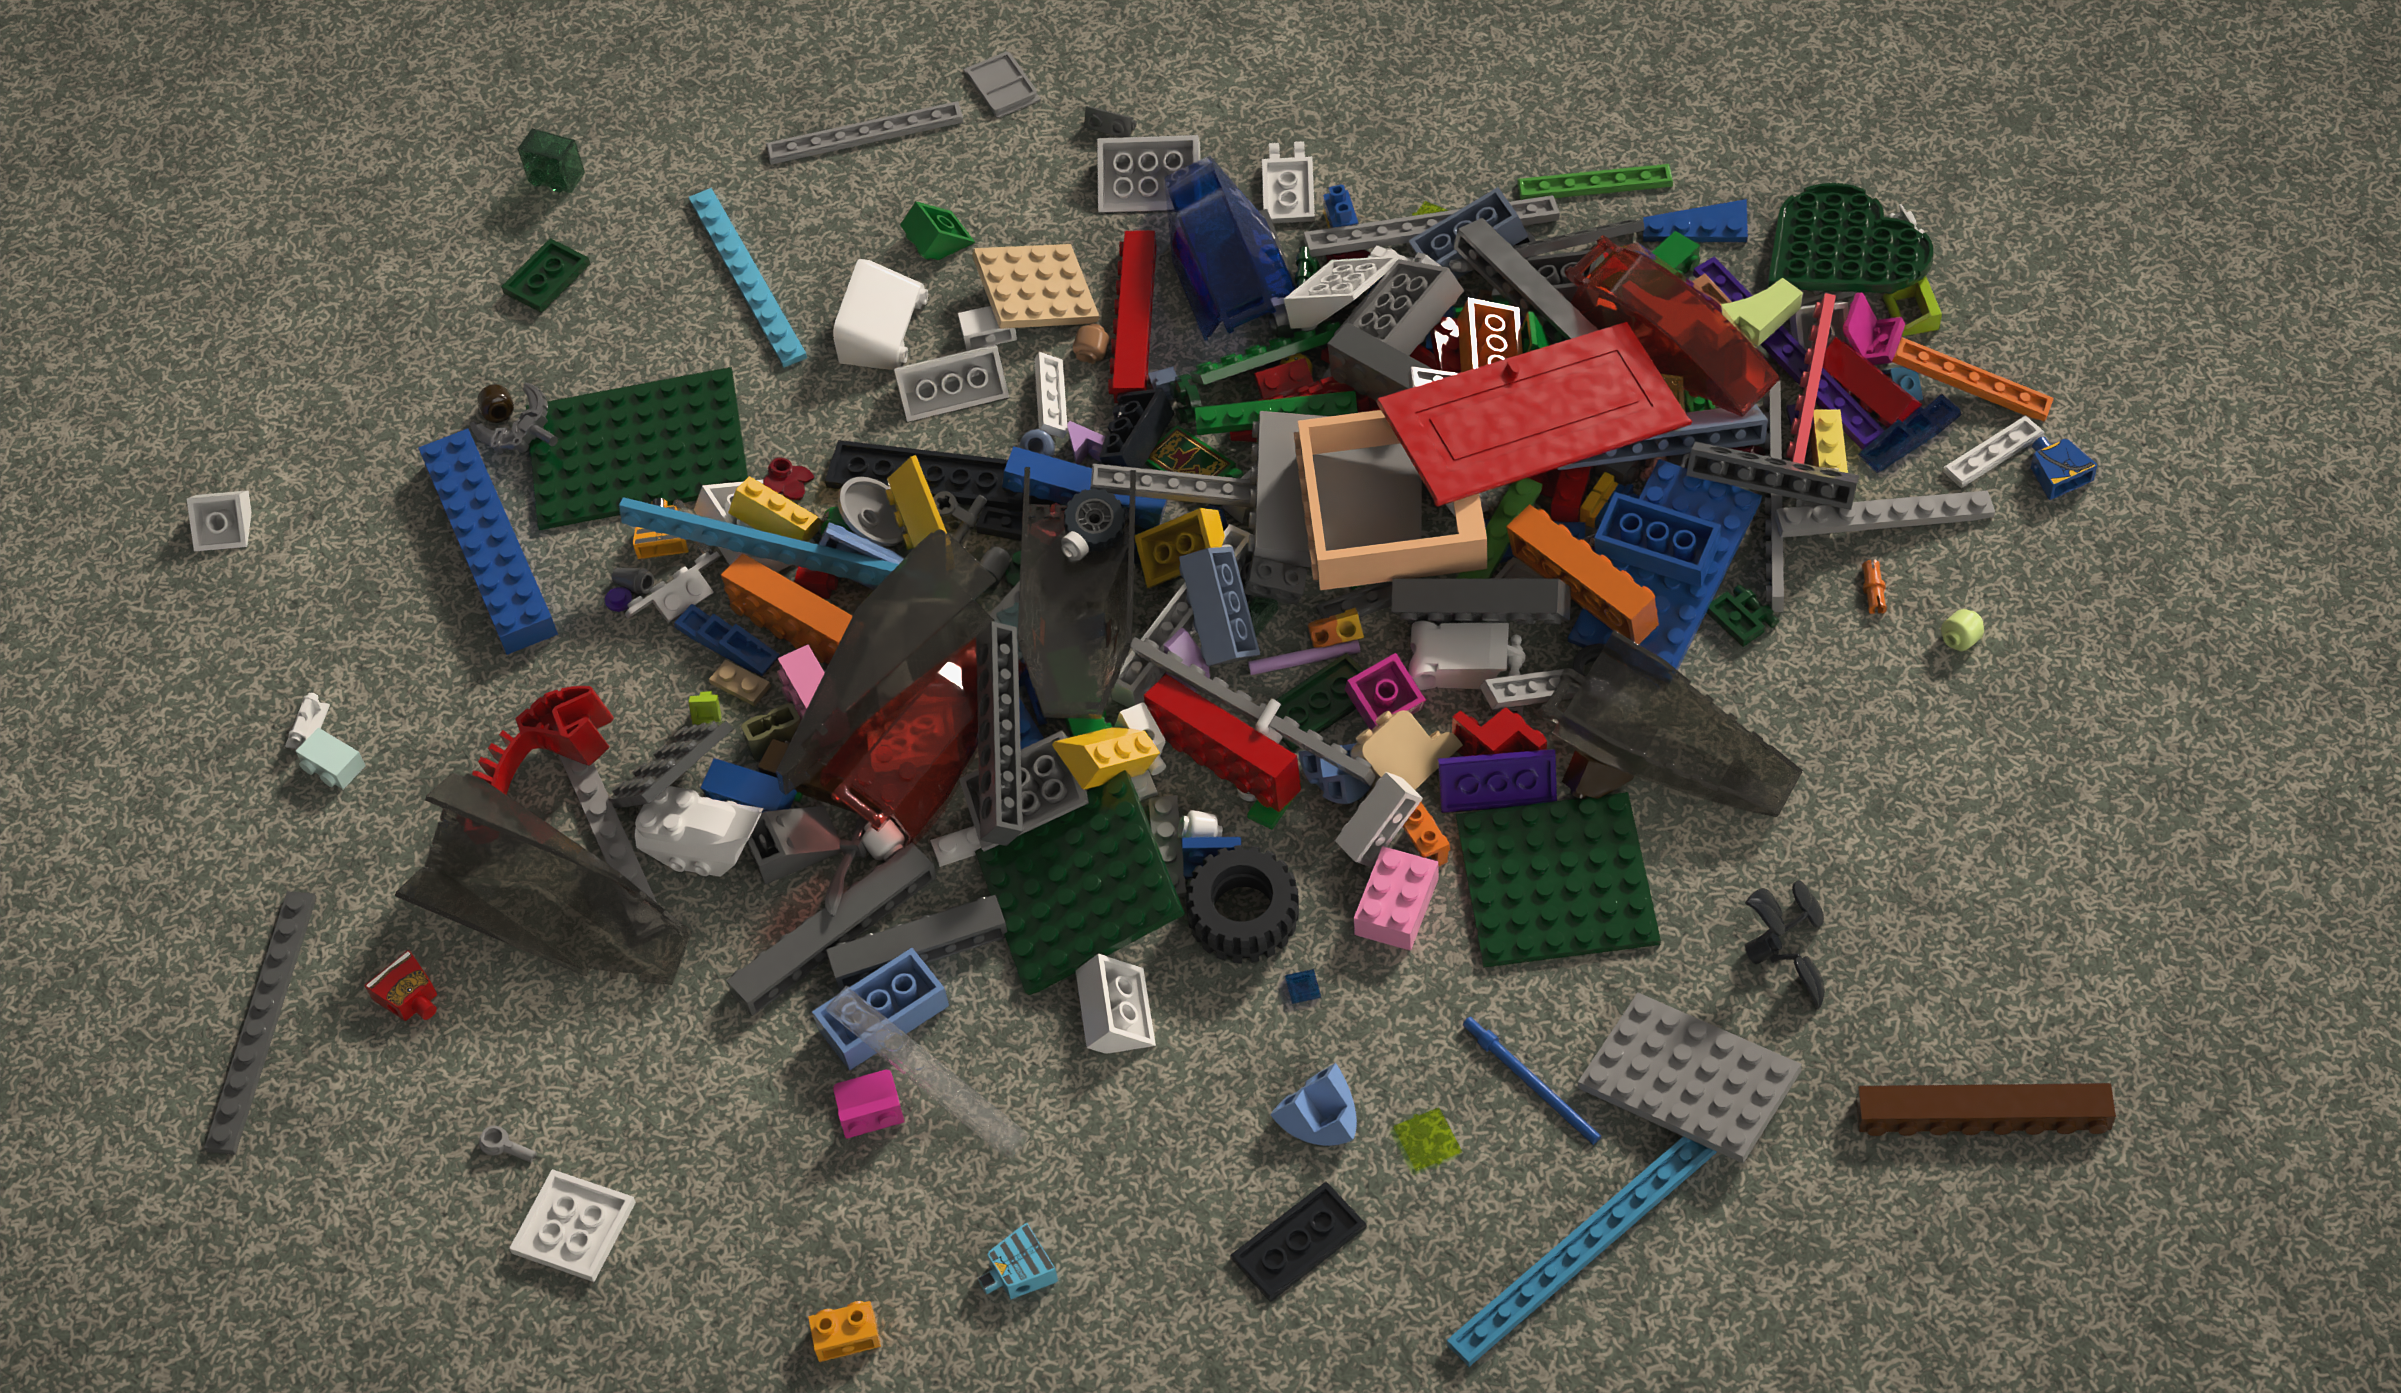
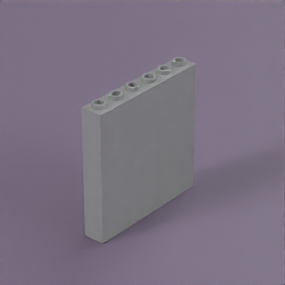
M1260 411L1258 422L1253 421L1252 438H1257V444H1252L1251 460H1256V466L1251 467L1250 482L1255 483V489L1250 491L1249 504L1254 506V512H1250L1249 528L1254 529L1253 535H1249L1248 551L1253 552V557L1292 566L1311 567L1293 432H1299V420L1329 416ZM1401 443L1312 455L1326 551L1421 539L1422 479Z

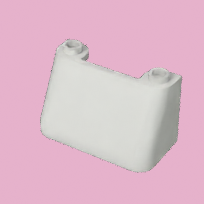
M859 259L855 265L834 324L833 338L839 363L888 370L899 368L902 363H906L908 348L904 346L903 339L914 308L921 309L922 304L926 305L928 301V290L925 289L924 284L870 260Z

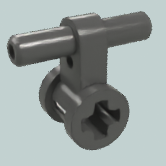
M939 492L933 498L942 521L951 522L956 520L960 522L951 537V541L957 544L961 543L970 528L973 529L979 520L977 516L987 502L985 497L978 495L970 509L966 511L960 507L950 492Z

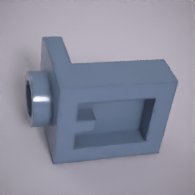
M1173 367L1148 373L1152 389L1162 388L1168 400L1175 399L1172 398L1169 389V383L1174 382L1177 376Z

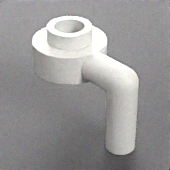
M1069 532L1061 540V549L1065 556L1068 557L1067 562L1070 566H1076L1091 553L1086 541L1076 532Z
M1271 699L1254 729L1279 744L1282 735L1268 725L1281 704Z

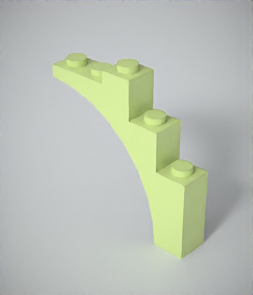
M1781 278L1768 289L1749 298L1725 304L1693 305L1663 299L1644 291L1630 282L1623 288L1622 304L1628 312L1635 313L1643 319L1647 326L1655 328L1654 340L1662 349H1667L1675 355L1695 336L1703 344L1709 345L1716 351L1737 332L1745 340L1759 346L1801 309L1803 292L1784 278Z

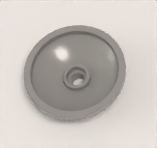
M855 477L848 480L841 487L837 501L840 514L850 530L879 546L889 547L903 541L902 535L906 534L904 527L899 528L896 523L894 512L897 509L895 504L890 506L887 500L885 490L889 489V487L878 480L868 477Z

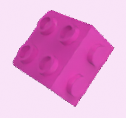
M1861 292L1855 294L1853 302L1850 304L1847 319L1843 323V333L1848 338L1853 349L1873 365L1892 363L1905 327V322L1902 317L1877 320L1868 301Z
M882 1070L834 1085L833 1091L838 1107V1115L846 1139L905 1122L890 1070Z

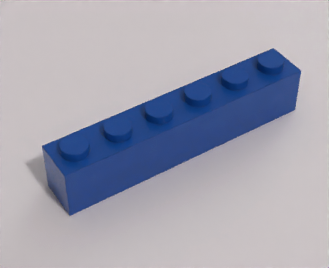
M1013 446L1004 470L1002 487L1067 506L1069 500L1071 501L1076 493L1079 494L1085 489L1090 490L1092 468ZM1114 494L1115 498L1122 503V508H1124L1125 522L1134 524L1135 518V525L1144 529H1151L1161 524L1168 499Z

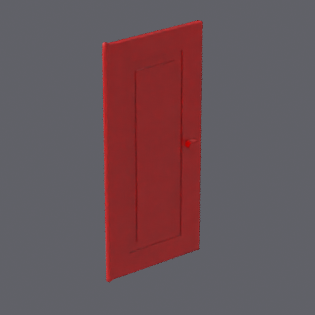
M1627 322L1380 397L1376 402L1435 500L1434 504L1436 506H1442L1692 424V420L1688 418Z

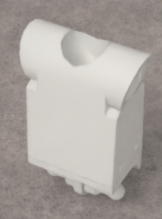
M1417 621L1412 624L1410 646L1414 655L1409 664V674L1419 690L1435 687L1480 689L1479 686L1484 680L1497 678L1500 672L1507 670V665L1511 668L1509 676L1520 675L1519 669L1525 662V653L1520 646L1522 638L1517 634L1511 637L1512 646L1508 645L1509 623H1441L1437 626L1428 621Z

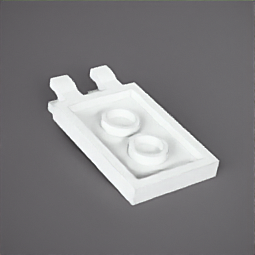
M1294 142V158H1280L1279 143H1269L1270 159H1262L1263 210L1268 209L1272 223L1315 221L1312 157H1305L1304 142Z

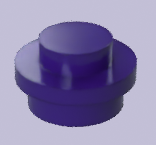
M623 587L614 588L605 596L607 608L616 612L626 610L628 604L632 601L631 592Z

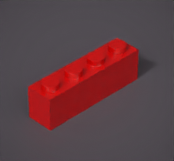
M1835 337L1825 350L1822 367L1842 384L1841 387L1851 397L1856 395L1861 399L1858 403L1861 407L1870 413L1873 410L1880 415L1878 420L1889 429L1892 426L1899 429L1905 427L1922 406L1918 400L1846 342Z

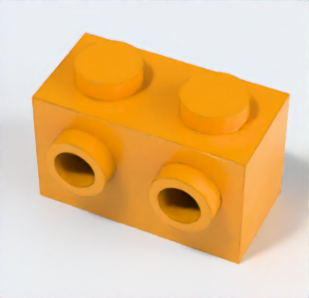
M856 1301L848 1304L847 1307L835 1310L823 1309L815 1315L808 1316L814 1350L819 1362L881 1347L875 1314L870 1301Z

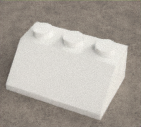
M1097 954L1076 970L1086 1047L1108 1054L1155 1046L1144 969L1101 954Z

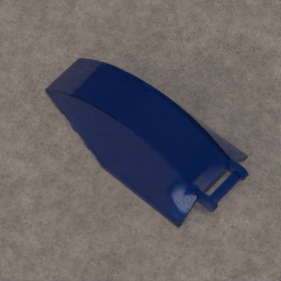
M1211 156L1205 157L1164 177L1172 263L1204 340H1209L1208 338L1212 336L1221 322L1224 323L1228 334L1235 331L1234 328L1268 312L1270 314L1277 312L1271 299L1274 297L1285 298L1296 287L1264 216Z

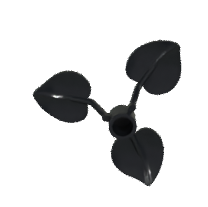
M1798 880L1793 883L1792 892L1803 912L1799 917L1784 925V921L1781 918L1782 911L1773 894L1768 889H1758L1748 897L1745 904L1759 914L1769 929L1763 935L1745 944L1746 953L1755 965L1768 959L1772 963L1779 960L1793 959L1796 971L1809 991L1817 1010L1821 1007L1825 994L1824 981L1818 968L1808 956L1802 958L1799 953L1778 955L1779 950L1782 949L1779 936L1807 917L1815 928L1820 927L1824 923L1823 910L1807 886Z

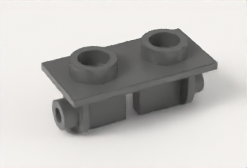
M1090 106L1085 107L1084 128L1121 138L1130 137L1131 130L1136 128L1137 121L1133 120V117Z

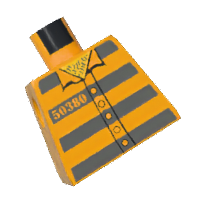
M662 498L654 499L651 502L652 505L677 510V507L674 505L667 506V501ZM635 527L633 546L638 559L689 552L685 539Z

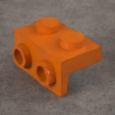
M1420 802L1402 827L1423 858L1430 856L1432 860L1438 861L1439 867L1448 861L1450 844L1437 827L1432 815L1428 813L1422 802Z

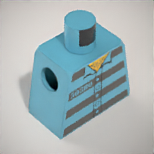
M1027 1223L1019 1227L988 1252L987 1256L992 1270L978 1277V1281L986 1295L1003 1286L1010 1299L1058 1282L1055 1267Z

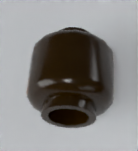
M488 385L479 392L477 398L478 407L482 416L487 421L492 423L503 422L513 414L514 403L509 391L502 385Z

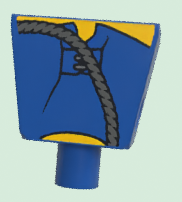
M2040 437L2032 444V448L2036 452L2033 454L2031 469L2049 500L2094 481L2098 465L2070 440L2063 439L2051 444L2046 437Z

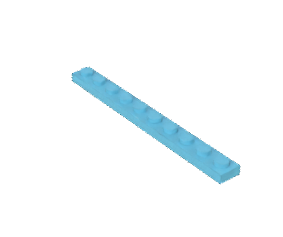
M712 188L689 196L693 209L783 368L807 359L804 348Z

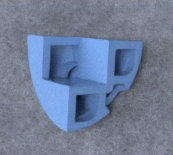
M1357 743L1340 746L1347 751L1346 755L1351 757V750ZM1306 750L1298 751L1300 763L1308 781L1319 786L1324 792L1322 795L1324 798L1335 803L1348 804L1360 799L1370 788L1369 785Z
M1336 1063L1308 1079L1304 1087L1284 1098L1270 1114L1286 1132L1302 1141L1316 1145L1332 1146L1352 1141L1356 1133L1357 1119L1354 1101L1348 1084Z

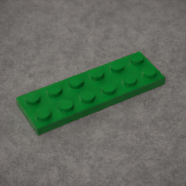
M1333 320L1319 323L1318 329L1295 331L1292 338H1284L1282 336L1269 340L1270 345L1260 347V345L1248 347L1244 349L1245 353L1242 355L1231 353L1220 357L1221 362L1211 363V361L1198 364L1196 365L1197 370L1190 372L1191 378L1194 383L1205 385L1326 344L1335 336V332L1342 324L1339 321L1333 322Z

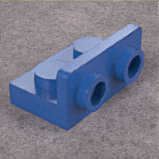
M1241 837L1182 838L1183 875L1185 879H1193L1192 872L1198 865L1203 867V859L1208 855L1215 857L1218 855L1217 850L1226 847L1227 851L1234 850V846L1241 845Z

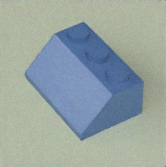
M830 522L818 545L903 565L904 557L896 554L894 551L885 549L867 538L853 534L845 528ZM853 580L879 593L888 592L889 590L886 587Z

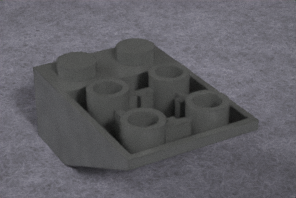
M824 806L763 812L749 840L746 842L765 885L842 853L839 846L841 840Z

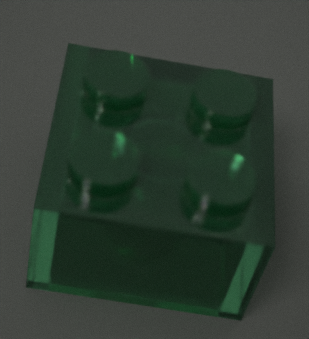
M532 128L518 147L527 180L536 187L542 185L558 193L562 191L572 193L585 174L574 139Z

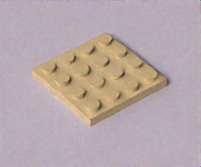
M1071 244L974 248L972 257L999 329L1078 325L1098 322L1099 313Z

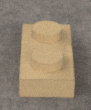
M725 660L709 678L710 684L753 706L760 701L771 687L769 681L728 660Z

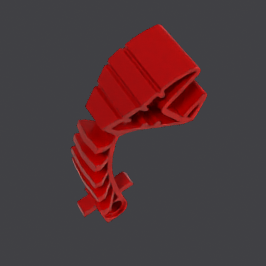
M571 686L561 688L560 691L554 690L545 693L543 697H539L531 704L530 709L527 708L515 718L520 731L515 738L511 737L504 730L500 732L499 736L507 745L505 750L493 743L488 747V750L498 761V764L487 758L480 757L478 763L486 774L473 771L471 777L477 786L468 784L467 791L479 807L467 808V812H459L457 816L458 821L465 825L466 833L476 844L488 843L497 839L502 830L503 820L512 819V814L504 807L507 793L518 767L532 749H547L588 766L593 764L609 749V745L597 729L611 723L614 718L591 686Z

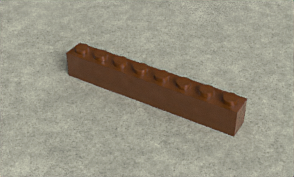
M2111 1083L1858 1086L1856 1096L1859 1132H1867L1871 1136H1881L1886 1132H1899L1900 1135L1911 1136L1917 1132L1927 1131L1937 1136L1945 1135L1949 1131H1962L1965 1135H1976L1981 1131H1994L1997 1135H2006L2012 1131H2025L2027 1134L2036 1135L2044 1132V1130H2057L2060 1134H2071L2076 1130H2089L2092 1134H2102L2107 1130H2112L2116 1118Z

